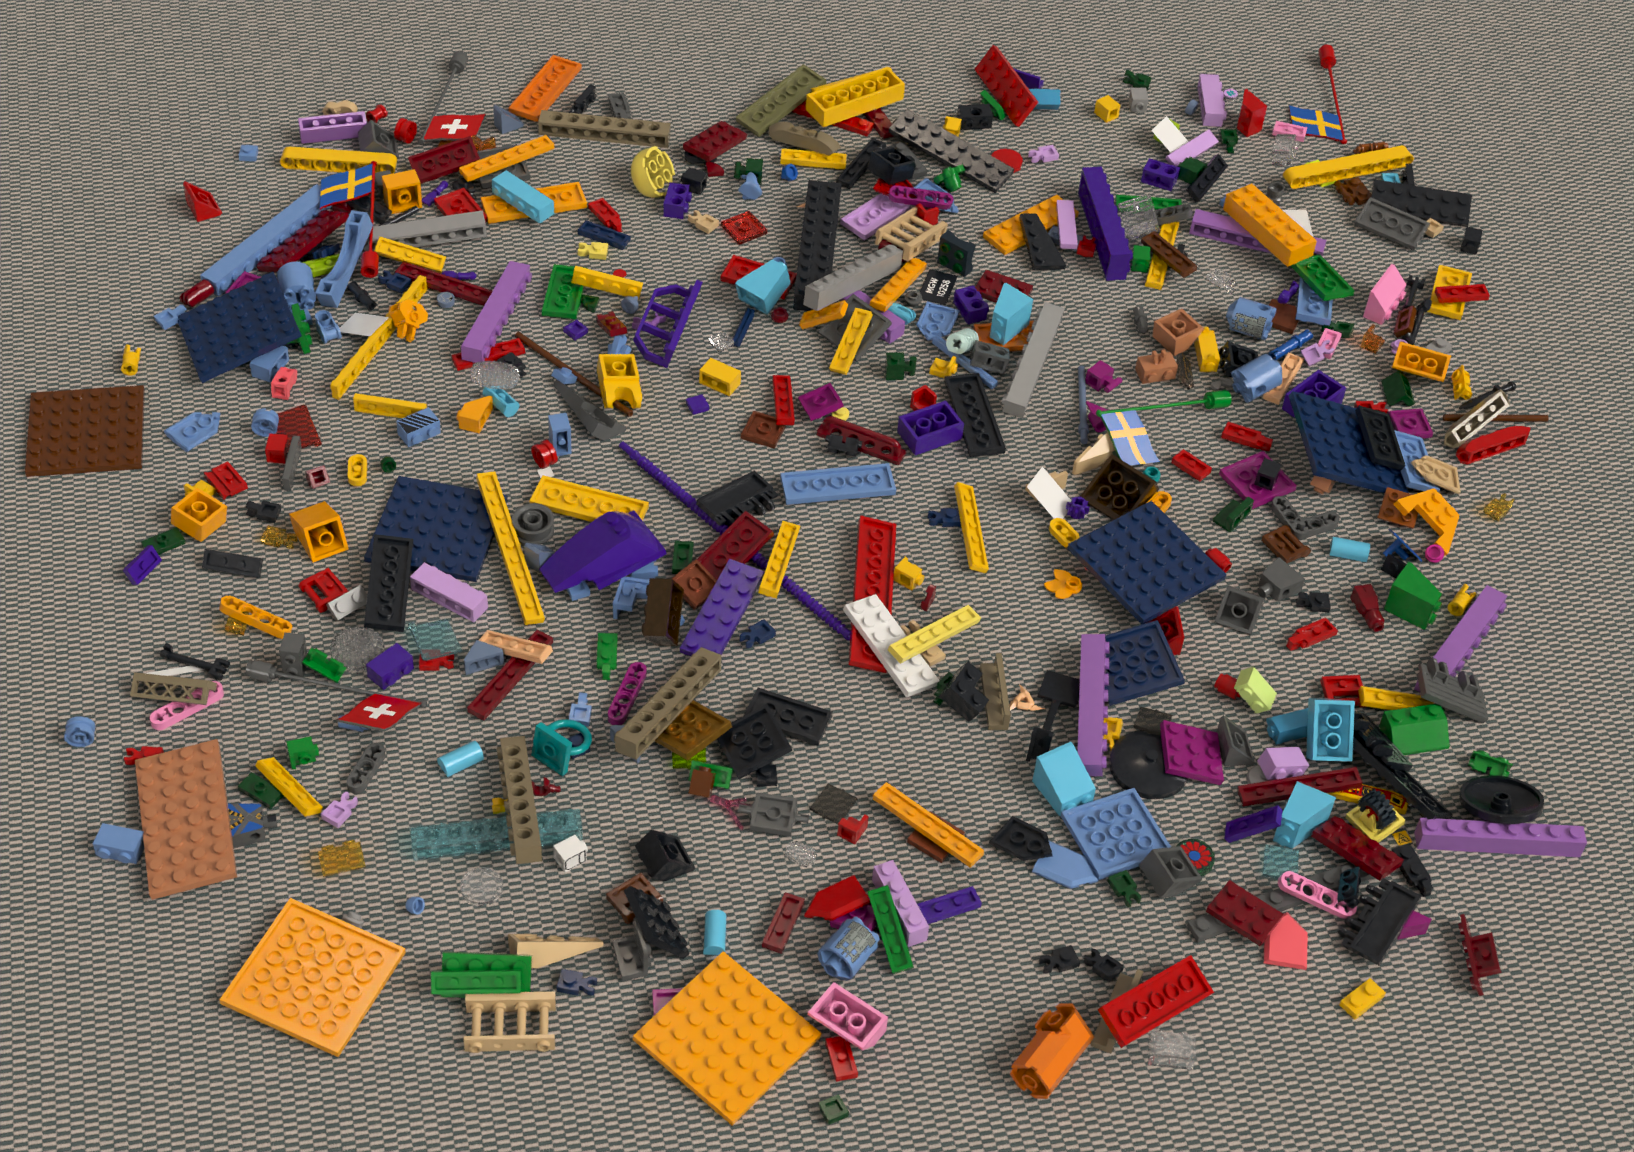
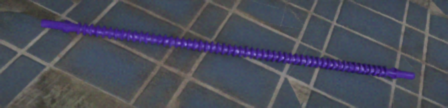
M624 441L619 444V447L631 459L635 460L638 466H641L659 484H662L677 499H680L691 511L698 514L709 526L716 529V532L722 535L729 528L725 524L719 526L696 505L697 501L695 498H692V495H689L681 486L674 483V480L667 477L649 459L641 456L637 450L632 449ZM757 552L750 560H753V563H756L765 572L769 560H766L761 553ZM785 575L781 584L783 588H787L791 595L798 598V601H802L803 605L806 604V607L813 611L814 614H817V617H821V620L829 624V627H833L834 631L837 630L838 634L841 633L843 638L850 641L851 631L846 628V625L842 624L841 620L838 621L837 617L830 614V611H826L822 604L811 598V595H807L806 591L803 592V588H800L799 585H796L795 582H792V579H788V576Z

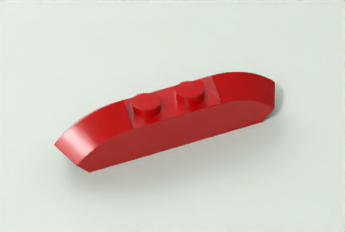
M1511 426L1468 440L1458 448L1456 456L1460 463L1468 465L1525 445L1531 427Z

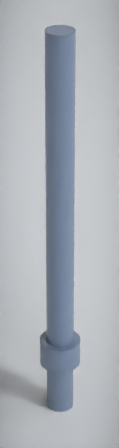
M1079 366L1080 424L1078 425V433L1080 434L1081 444H1087L1089 425L1087 424L1085 403V367Z

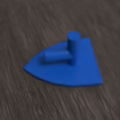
M1388 529L1397 539L1383 552L1386 557L1388 554L1392 555L1396 552L1403 560H1406L1409 555L1400 547L1403 544L1421 562L1423 561L1395 532Z

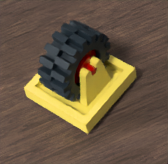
M1372 790L1360 798L1358 806L1346 814V819L1356 829L1378 843L1405 824V819L1394 809L1393 805L1389 804V799L1386 800L1385 795H1381L1380 791Z

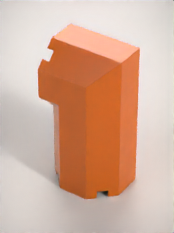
M1060 1003L1055 1006L1056 1011L1051 1012L1048 1010L1044 1012L1035 1023L1036 1035L1012 1064L1011 1068L1013 1069L1010 1072V1076L1021 1090L1029 1089L1032 1091L1030 1095L1034 1098L1048 1099L1095 1037L1073 1003Z

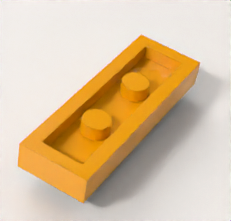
M843 300L830 304L818 311L810 310L804 312L799 326L802 329L841 319L846 314L848 304Z

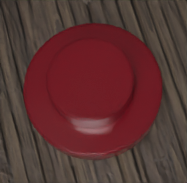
M782 307L775 308L771 313L772 320L777 323H784L789 317L787 310Z

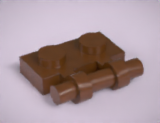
M1359 177L1344 180L1343 183L1339 180L1334 182L1336 191L1343 196L1342 199L1350 206L1354 205L1355 202L1358 205L1366 204L1371 197V193Z

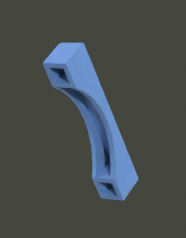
M353 210L350 212L345 224L344 240L338 260L331 272L321 279L315 292L321 306L338 308L373 227L367 212Z

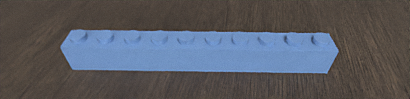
M318 184L313 186L200 275L201 280H208L214 288V294L217 296L227 291L244 271L251 272L264 256L269 255L273 252L274 248L282 245L285 239L292 237L298 229L306 226L307 222L316 218L319 212L328 210L333 206L331 205L320 210L321 186Z

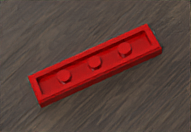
M520 338L495 344L494 347H491L489 357L485 358L483 364L495 362L510 352L516 356L525 354V348ZM462 352L452 355V361L457 371L483 365L462 360Z
M773 375L772 384L776 425H794L791 377L789 375Z

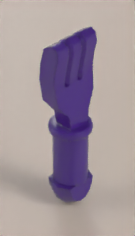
M442 181L437 188L433 189L431 193H428L422 199V203L431 206L434 203V198L439 196L448 187V182Z
M443 271L441 273L459 280H474L477 277L474 272L455 273L454 271Z

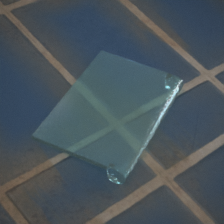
M448 619L417 626L414 622L408 624V628L423 660L427 661L463 652Z

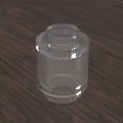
M790 841L784 853V856L788 857L789 861L806 868L809 865H813L817 858L815 848L799 841Z

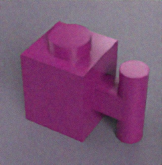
M1100 360L1087 370L1085 383L1098 392L1104 388V391L1109 393L1121 384L1123 380L1121 377L1113 379L1114 368Z

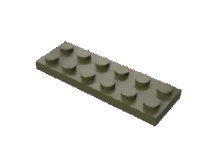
M803 64L736 116V122L760 137L769 130V126L778 123L807 99V94L812 93L811 88L827 84L826 79Z

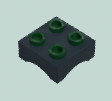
M947 230L940 236L937 263L966 277L973 269L972 257L976 245L957 238L953 232Z

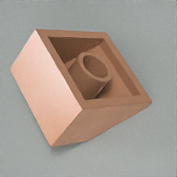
M1181 308L1154 321L1152 337L1171 352L1173 356H1176L1188 350L1204 328Z

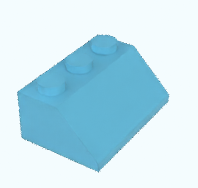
M1309 698L1306 758L1316 761L1352 762L1355 701Z

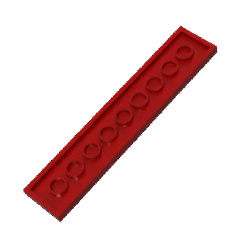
M860 515L858 520L853 602L876 594L891 615L896 523ZM851 622L848 665L887 673L885 667Z

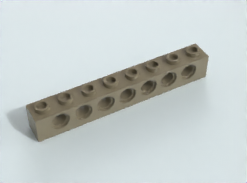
M541 110L538 129L539 135L668 148L671 123Z
M702 647L696 653H693L690 659L685 664H682L680 669L670 677L669 681L664 686H661L659 691L653 697H650L648 702L637 711L636 715L629 719L620 731L616 732L614 736L615 751L637 760L721 671V655Z
M525 736L500 738L501 747H497L498 759H502L499 760L500 773L504 772L500 774L501 785L506 786L502 787L503 800H508L504 801L505 814L509 813V815H506L507 828L511 827V829H508L509 842L513 841V843H510L511 856H515L516 864L541 862V841Z

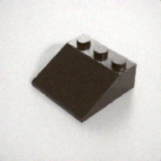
M1111 454L1080 497L1088 501L1090 506L1115 520L1146 504L1159 491V487L1156 481Z

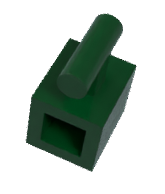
M1191 156L1189 158L1186 157L1177 166L1180 168L1178 179L1191 184L1207 163Z
M747 158L746 166H741L739 161L735 162L734 178L740 179L741 175H747L749 172H752L756 176L758 184L762 185L763 159Z
M886 352V380H904V371H908L909 376H915L917 358L911 356L910 361H905L904 352Z

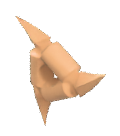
M1020 684V693L1009 704L1010 710L1015 707L1027 711L1029 709L1030 711L1045 709L1034 705L1035 702L1030 693Z

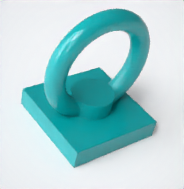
M557 720L548 726L540 722L535 727L531 756L563 776L568 772L570 756L582 754L591 746V732L586 726L574 720ZM559 728L575 729L583 735L584 742L577 747H572V742L555 730Z

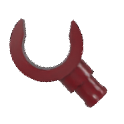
M543 777L544 786H537L532 781L533 794L535 796H546L550 792L560 793L561 787L550 784L548 778Z

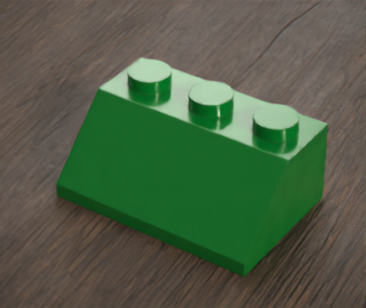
M1431 704L1384 711L1379 728L1403 755L1449 749L1447 717L1440 705Z

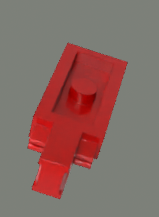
M604 198L588 203V209L607 228L611 227L615 231L622 232L620 215Z
M1227 422L1221 435L1223 439L1268 452L1273 444V439L1263 436L1262 432L1231 422Z
M1325 617L1297 629L1292 634V637L1288 638L1286 647L1290 651L1296 650L1299 647L1302 649L1337 635L1338 630Z

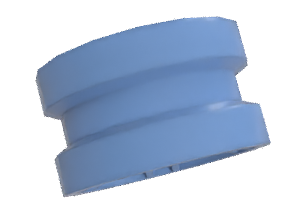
M266 408L256 410L251 424L252 431L262 437L275 434L278 428L279 416L275 411H267Z
M87 717L70 718L65 726V741L75 747L91 745L95 736V723Z

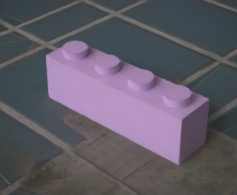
M1200 74L1197 88L1203 126L1222 127L1223 120H1226L1227 112L1224 111V93L1221 91L1222 81H1219V75Z
M424 562L410 576L411 590L473 623L488 609L487 595L484 592L470 587L467 583L461 582L452 575L438 570L435 566H430Z
M891 860L874 866L872 882L876 889L886 885L889 886L907 946L910 947L927 941L929 925L894 861Z

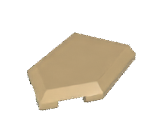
M1428 455L1411 462L1412 466L1427 482L1456 494L1461 493L1457 467Z

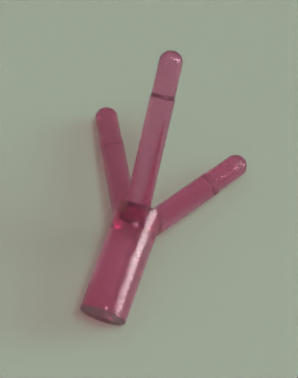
M713 794L710 802L725 807L739 829L743 830L742 824L730 807H739V804L752 805L741 803L746 802V798L728 800Z

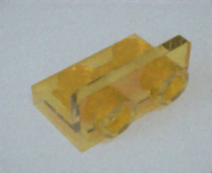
M349 840L343 842V846L334 847V845H327L321 847V851H318V859L323 877L366 868L361 843Z

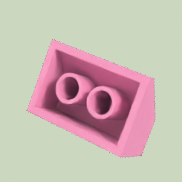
M1391 264L1371 290L1363 315L1364 318L1380 325L1385 320L1390 319L1392 310L1395 311L1399 301H1403L1406 296L1404 291L1406 283L1395 265Z
M834 982L808 1011L810 1017L861 1050L873 1047L886 1032L888 1017Z

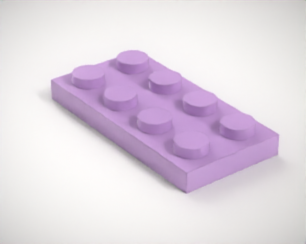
M879 194L841 218L840 224L863 240H866L874 235L879 228L909 211L911 206L892 202L888 196Z

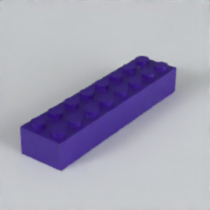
M1102 166L1082 167L1078 195L1092 238L1095 237V248L1106 281L1126 280L1127 273L1130 272L1129 261L1132 260V250H1129V242L1125 238V229L1121 226V217L1117 214V206L1114 205V196L1110 193V184H1107L1106 173L1103 172Z

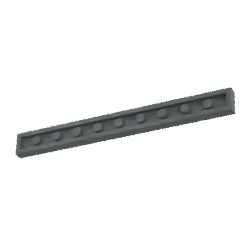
M1349 862L1307 879L1336 892L1339 890L1341 872L1356 868L1357 866ZM1360 869L1359 876L1361 882L1373 878V876ZM1303 886V892L1311 896L1312 889L1309 886ZM1280 888L1256 896L1280 912L1306 903L1282 891ZM1210 914L1188 921L1187 924L1197 943L1233 930Z

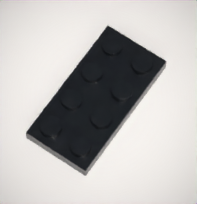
M1359 405L1355 411L1371 462L1402 471L1406 465L1389 414Z
M757 688L744 716L768 704L784 735L819 746L833 712L762 688Z

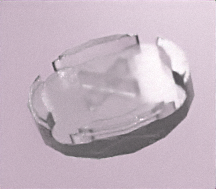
M478 867L468 871L463 876L460 882V891L463 899L470 905L482 907L485 904L491 905L502 895L503 880L495 870L487 867Z

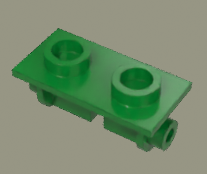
M311 647L302 663L338 683L346 670V667L343 666L344 663H340L332 657L329 661L326 659L327 654L321 652L318 648L313 649Z
M1473 750L1468 766L1472 770L1484 774L1487 767L1491 768L1490 776L1508 777L1510 773L1508 771H1510L1513 764L1509 763L1505 758H1494L1485 751Z

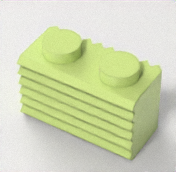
M1254 667L1241 670L1234 687L1237 690L1236 692H1239V695L1243 700H1246L1255 713L1270 710L1277 693Z

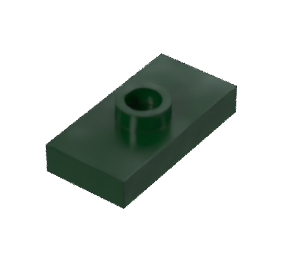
M177 527L141 541L143 549L148 545H152L158 555L186 544L184 537Z
M252 772L238 785L240 792L269 809H272L284 796L273 784Z

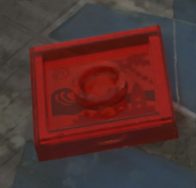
M750 211L721 221V227L738 245L767 234V229Z

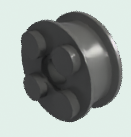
M529 503L520 506L514 511L512 523L519 542L541 545L552 538L554 534V515L548 507L538 503Z

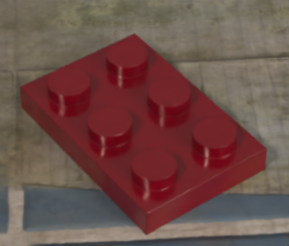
M985 270L975 286L983 299L997 303L1005 283L1027 296H1030L1033 291V285L989 270Z
M1231 880L1226 883L1206 909L1208 914L1258 946L1263 944L1284 915Z

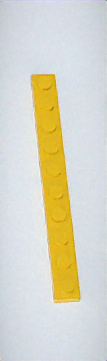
M419 275L412 282L410 288L403 293L398 302L409 299L417 303L427 291L426 277ZM389 313L385 316L389 318L371 336H368L367 341L359 347L358 352L354 357L350 358L349 363L345 368L341 369L340 374L331 382L330 389L334 399L339 400L396 330L397 327L394 326V321Z
M496 472L478 473L476 480L524 624L544 623L545 617Z

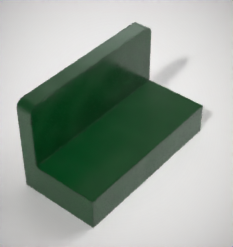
M1399 370L1381 381L1389 406H1393L1401 400L1409 407L1415 404L1409 380Z
M1247 497L1241 504L1236 500H1232L1213 518V522L1231 532L1251 513L1254 500Z

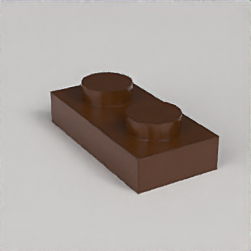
M1414 306L1398 311L1394 335L1397 338L1412 332L1417 312Z

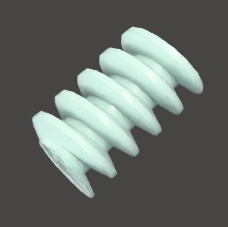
M962 329L949 335L946 341L947 349L955 354L965 353L972 350L975 340L979 341V336L973 329Z

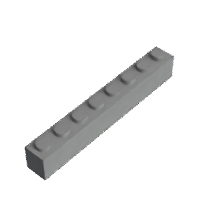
M483 210L374 226L372 251L375 250L379 236L413 247L487 237ZM369 236L361 252V255L363 252L369 251Z
M887 245L814 281L805 288L803 305L818 311L901 269L903 250L898 249L895 245Z
M1047 302L1044 303L1043 308L1039 307L1036 316L1038 320H1034L1031 328L1033 332H1029L1026 342L1029 343L1028 345L1024 344L1021 353L1024 355L1019 357L1016 365L1019 368L1014 369L1012 379L1014 380L1013 382L1009 381L1006 390L1008 394L1003 396L1001 404H1004L1002 412L1020 418L1024 417L1058 331L1065 308Z

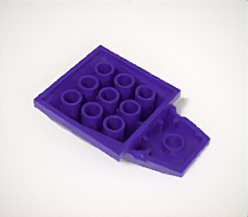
M634 510L629 513L611 511L601 515L577 532L539 570L555 593L574 587L584 580H592L598 590H601L667 553L663 545Z

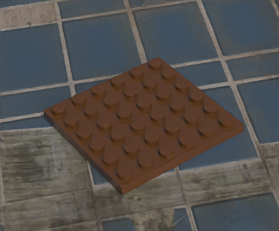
M144 385L32 392L30 397L25 465L26 477L142 469Z

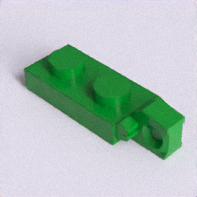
M598 633L597 670H602V680H610V671L617 669L618 633Z

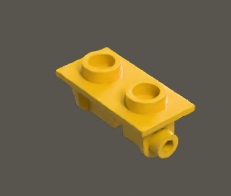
M1462 364L1451 375L1455 400L1459 397L1469 400L1472 397L1470 374L1464 371V365Z

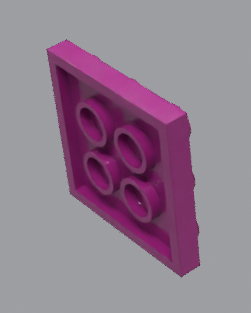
M1264 451L1226 466L1219 471V475L1243 501L1247 497L1254 500L1252 509L1273 501L1276 496H1284L1294 492L1297 487L1281 469L1272 491L1254 485L1257 472L1264 458L1272 460Z
M1166 720L1161 722L1160 730L1165 773L1221 785L1224 782L1218 733Z

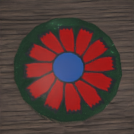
M1187 839L1176 845V847H1182L1200 876H1204L1212 870L1215 862V853L1208 844L1198 839Z

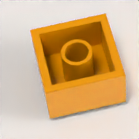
M415 169L382 176L384 203L392 211L391 214L404 212L414 206H417L419 209L422 208L421 185Z
M195 488L171 508V524L200 542L226 522L227 506L199 488Z

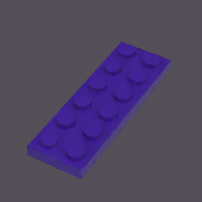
M729 559L681 644L680 653L691 656L702 647L722 655L763 579L764 571Z

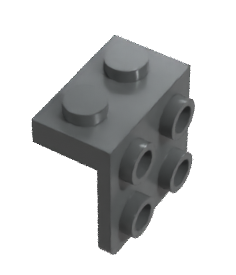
M634 918V936L612 940L622 981L648 976V967L651 966L649 956L651 955L650 943L645 942V936L636 918Z

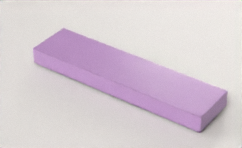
M1207 130L1169 154L1165 159L1170 165L1177 167L1186 157L1196 158L1215 146L1219 141L1210 130Z
M1057 200L1056 209L1060 248L1077 249L1074 202L1072 200Z

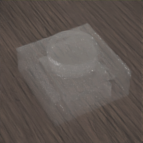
M724 331L709 338V343L719 353L734 346V340Z

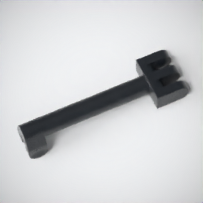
M1409 275L1406 285L1411 286L1402 310L1412 306L1417 289L1423 290L1426 279H1422L1420 282L1418 281L1419 277L1413 280V276Z
M1427 298L1420 305L1416 306L1417 316L1411 333H1406L1400 339L1414 345L1424 314L1430 310L1431 299Z
M165 643L160 652L162 658L208 670L209 678L219 681L223 678L222 674L226 673V668L230 666L229 661L216 658L214 663L174 653L172 645Z

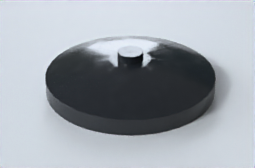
M1153 730L1130 732L1118 739L1111 750L1109 767L1113 778L1124 790L1135 788L1141 798H1168L1181 791L1188 781L1186 777L1165 773L1161 732Z
M1480 776L1466 781L1460 789L1459 800L1463 808L1472 815L1487 821L1502 824H1520L1535 820L1543 812L1544 797L1541 792L1534 786L1515 778Z

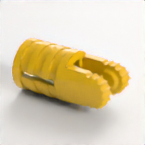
M125 345L121 365L122 373L128 376L137 373L141 348L137 347L135 352L130 351V345Z
M1463 584L1448 604V611L1454 616L1463 615L1477 595L1476 592L1470 595L1465 593L1469 587L1467 584Z

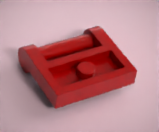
M329 568L302 580L298 585L300 590L305 592L315 603L316 609L320 613L328 609L327 603L349 592ZM316 585L326 598L321 599L312 589V586Z
M1360 675L1321 677L1320 682L1325 699H1334L1333 696L1357 695L1358 698H1343L1339 700L1355 701V706L1360 708L1366 707L1361 706L1358 690L1363 686Z

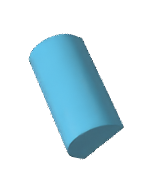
M499 385L484 387L483 396H492L493 405L506 417H511L518 411L520 404Z
M1332 537L1330 556L1367 562L1370 543Z
M475 740L437 758L438 765L447 777L484 760L482 749Z
M710 910L705 914L703 955H719L722 951L725 952L727 915L721 910Z

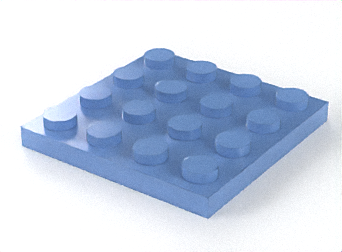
M1135 788L1061 812L1062 820L1081 852L1087 858L1098 880L1139 867V864L1152 849L1171 847Z

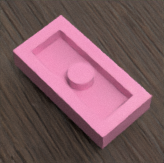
M1276 121L1272 135L1304 142L1307 128Z
M1325 328L1318 346H1322L1325 340H1330V343L1325 345V348L1328 350L1334 348L1335 351L1342 333ZM1333 353L1323 355L1331 360Z

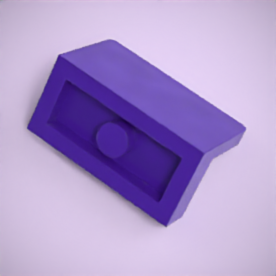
M1014 69L1028 89L1042 88L1044 80H1041L1039 76Z

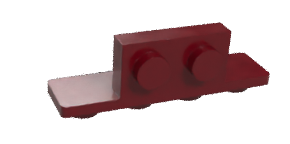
M1460 914L1461 922L1458 923L1461 935L1465 936L1462 945L1464 952L1469 955V958L1466 959L1468 970L1472 971L1473 977H1469L1472 989H1476L1479 996H1483L1480 978L1502 973L1494 936L1491 932L1472 937L1465 914Z

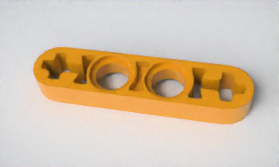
M233 596L221 598L220 611L234 619L280 639H283L284 633L292 632V624L283 618ZM242 612H250L251 615H245ZM260 620H268L269 623H263Z

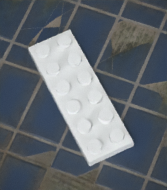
M876 594L844 606L843 611L906 698L937 686L940 680L920 654L900 664L888 651L891 644L906 637V634Z

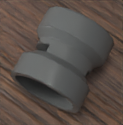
M1271 182L1268 185L1266 196L1276 205L1282 201V194L1285 189L1283 184Z

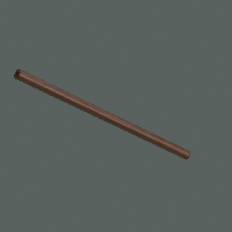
M518 331L515 334V338H520L521 342L558 368L562 369L565 367L570 369L572 374L577 376L578 382L602 398L600 388L521 332ZM618 400L613 402V406L628 417L633 415V411Z

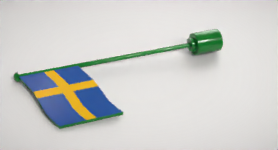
M1227 390L1211 391L1205 393L1203 400L1107 411L1097 410L1096 415L1102 419L1108 430L1118 458L1133 466L1160 462L1136 411L1204 403L1205 407L1209 410L1227 408L1231 405L1232 398Z

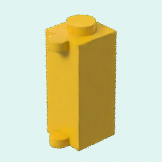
M1206 326L1203 327L1202 333L1194 341L1199 371L1217 372L1220 357L1214 330H1209V327Z

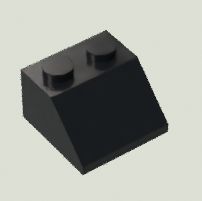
M651 829L635 845L639 858L644 862L648 875L653 879L668 881L692 872L695 869L694 864L677 836Z

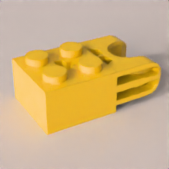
M599 354L596 371L604 408L613 409V402L620 399L629 402L632 409L641 408L642 392L635 355Z

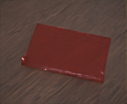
M303 404L278 414L279 422L276 433L288 436L286 454H288L293 436H300L302 448L313 444L316 447L321 446L322 442L306 405Z

